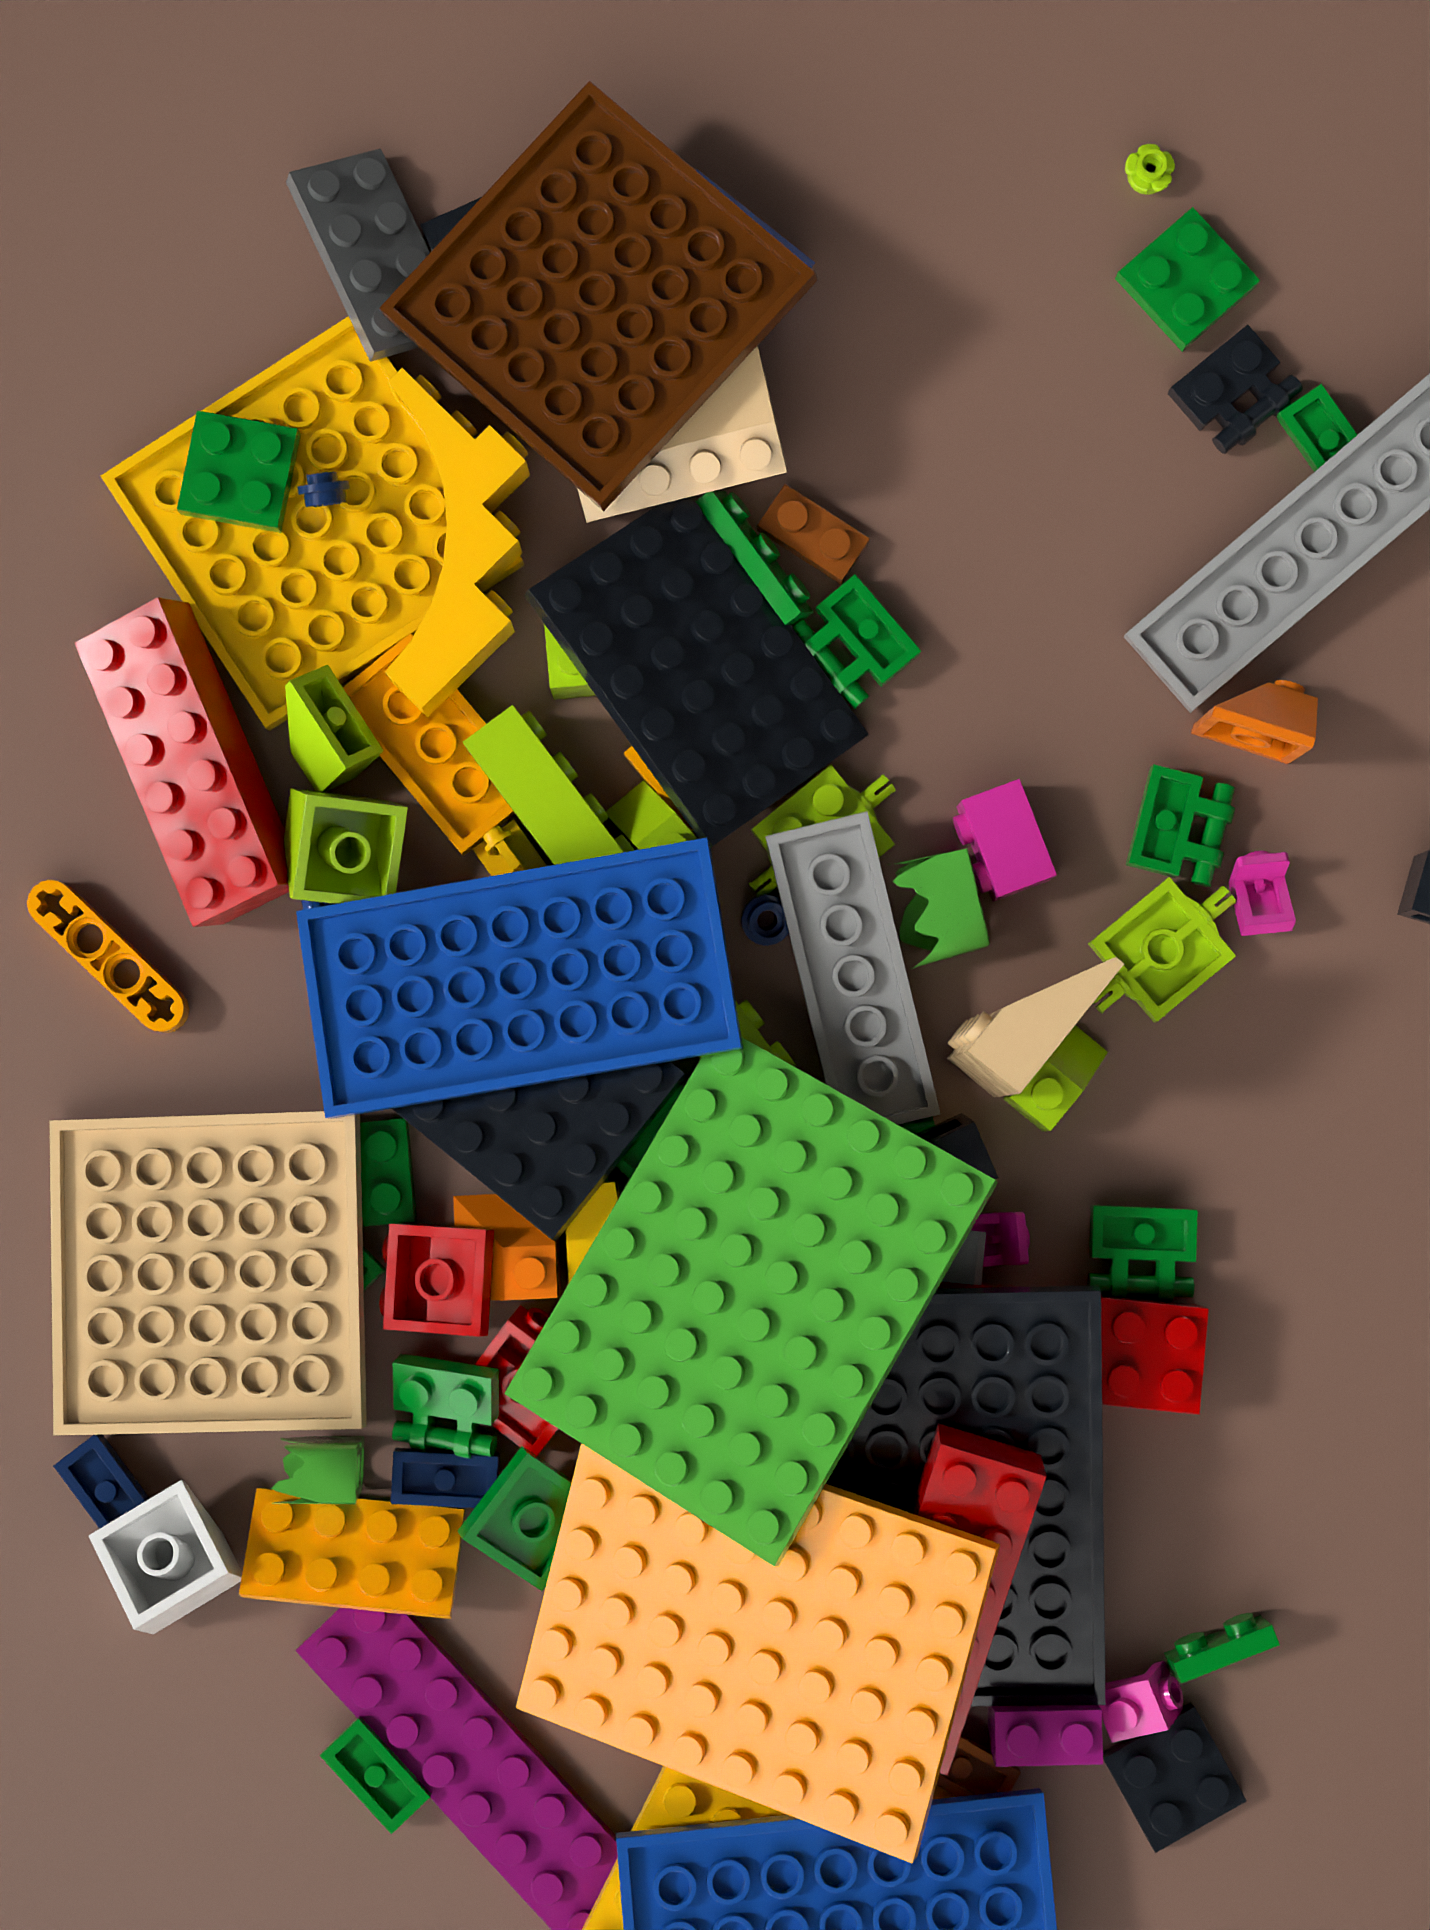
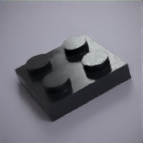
M1191 1702L1183 1706L1181 1713L1169 1730L1126 1739L1103 1751V1760L1155 1853L1247 1801Z

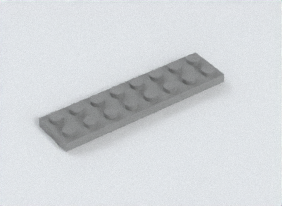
M1430 373L1124 635L1127 642L1190 713L1430 510Z

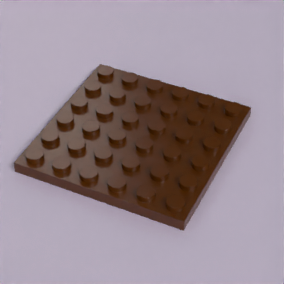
M589 81L379 309L391 323L604 512L818 280L814 270Z

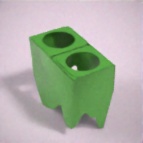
M968 848L894 863L908 865L896 871V878L893 882L899 887L914 888L916 895L905 908L900 926V940L906 944L931 951L923 961L913 968L984 949L990 944Z
M364 1436L280 1438L283 1441L299 1444L285 1445V1449L291 1452L283 1458L284 1470L289 1478L278 1481L271 1489L299 1497L300 1499L274 1503L355 1504L363 1490Z

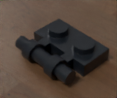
M1247 324L1175 383L1167 394L1199 431L1216 419L1223 430L1212 438V441L1221 453L1226 454L1235 445H1245L1256 436V428L1272 415L1277 417L1279 412L1291 405L1290 400L1299 394L1303 387L1300 381L1293 375H1289L1278 385L1268 379L1267 375L1277 368L1280 361ZM1250 391L1258 401L1244 413L1238 412L1232 404Z

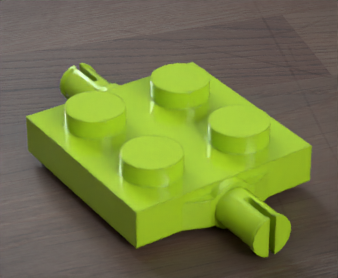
M829 765L750 831L766 849L771 863L765 836L867 811L878 857H880L893 847L895 843L878 823L873 809L892 793H895L896 789L891 783L877 795L874 794L890 781L882 774L875 782L859 793V791L848 786L834 767ZM770 866L756 879L748 883L751 889L755 891L770 879V882L756 893L757 896L770 894L777 888L773 867Z
M1168 877L1091 940L1088 945L1103 962L1117 957L1124 963L1093 1004L1097 1003L1108 992L1110 993L1109 996L1096 1005L1095 1008L1103 1014L1108 1007L1125 994V996L1136 1001L1153 1022H1158L1235 958L1236 955L1219 936L1216 924L1213 921L1231 905L1236 903L1234 896L1230 895L1215 906L1230 891L1226 887L1221 886L1214 894L1199 904L1186 897L1175 882Z

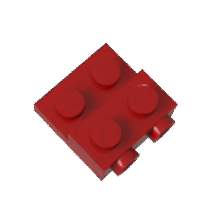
M414 1223L389 1224V1233L384 1239L382 1248L383 1259L387 1264L386 1284L381 1291L379 1300L380 1312L384 1316L383 1329L475 1337L488 1336L494 1229Z
M520 1305L506 1321L475 1365L499 1369V1417L492 1426L520 1448L524 1446L538 1456L558 1428L504 1393L550 1315L539 1308H530L528 1311Z

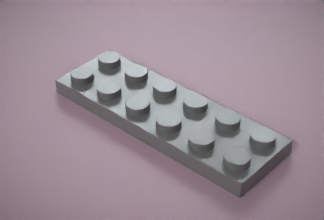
M868 812L852 814L765 836L826 1085L897 1125L939 1115L940 1109Z

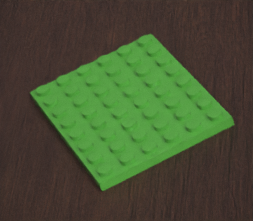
M742 1037L743 1049L702 1056L504 1394L769 1564L779 1566L998 1182Z

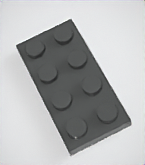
M381 148L289 172L286 184L369 361L372 362L418 348L379 309L430 254Z

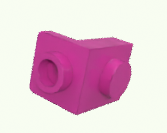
M1255 851L1237 858L1228 884L1231 895L1236 899V903L1233 905L1241 936L1292 931L1296 919L1285 880V874L1290 864L1288 853Z
M1023 1212L980 1214L971 1230L986 1232L983 1267L1028 1264L1030 1234L1026 1226L1025 1214Z
M1164 1661L1153 1663L1145 1674L1105 1683L1106 1705H1099L1102 1710V1720L1111 1742L1169 1730L1183 1709L1182 1689L1177 1679L1170 1675Z

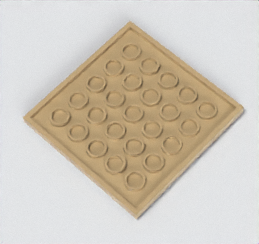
M324 1111L49 1121L53 1435L362 1429L367 1426L360 1114L333 1119L325 1118Z

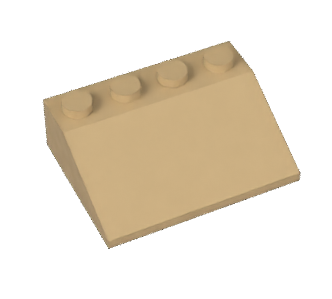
M759 346L745 358L604 512L578 489L587 523L787 473L786 459Z
M1114 957L991 1014L983 1011L980 1015L977 1014L974 1018L971 1017L969 1021L966 1020L948 1041V1044L954 1050L947 1060L994 1098L1020 1094L1122 968L1124 963L1117 957Z

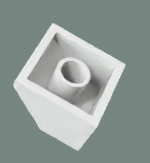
M183 1480L178 1481L89 1535L133 1629L137 1631L155 1634L241 1582L242 1570L222 1531Z

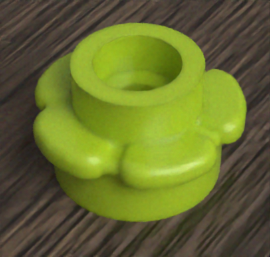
M1156 144L1140 146L1136 153H1131L1125 163V172L1130 186L1138 193L1145 195L1154 194L1166 189L1172 181L1171 173L1175 169V162L1171 154L1167 151L1162 152ZM1149 164L1153 165L1155 171L1148 172L1146 166Z

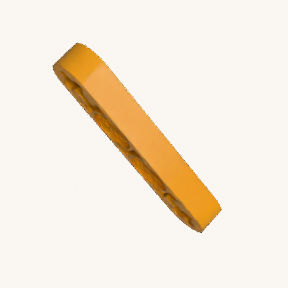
M55 880L42 881L32 888L27 900L28 911L32 918L144 1026L153 1031L169 1033L178 1030L184 1025L188 1019L189 1005L183 993L73 888ZM48 893L55 896L62 893L64 896L59 902L61 907L73 916H77L81 909L83 915L75 918L70 923L65 921L60 915L52 912L45 915L44 911L48 905L44 897ZM92 924L98 926L102 931L103 943L97 951L87 954L78 947L77 936L82 928ZM67 926L63 934L60 929ZM123 960H133L140 969L139 980L133 987L122 989L114 981V969ZM154 979L157 982V985L148 989L152 980ZM147 989L160 1000L167 1001L172 998L174 1003L171 1005L170 1010L174 1016L171 1020L159 1018L155 1021L153 1016L157 1012L156 1007L146 998L141 997L138 1004L133 999L144 993Z

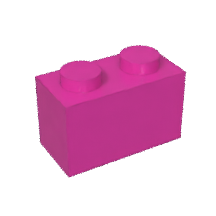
M1020 779L963 799L956 808L959 815L953 817L957 835L963 846L971 844L977 863L972 864L976 884L981 893L989 891L993 902L1048 882L1057 875Z

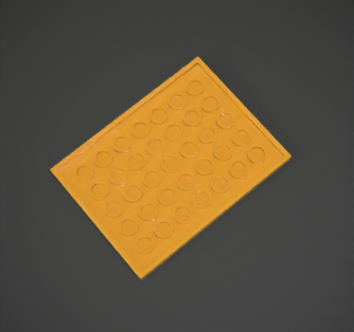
M581 1443L516 1708L913 1863L918 1856L1000 1544L825 1484L780 1565L773 1566Z

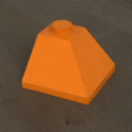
M1276 680L1274 684L1268 682L1214 706L1193 725L1191 734L1289 764L1314 746L1318 698L1304 694L1305 688L1291 681Z
M497 1194L453 1196L455 1227L494 1229L490 1300L558 1298L562 1294L559 1239L557 1241L550 1239Z

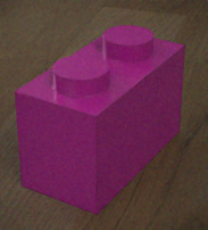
M1099 1705L988 1706L989 1750L996 1767L1103 1765L1102 1710Z

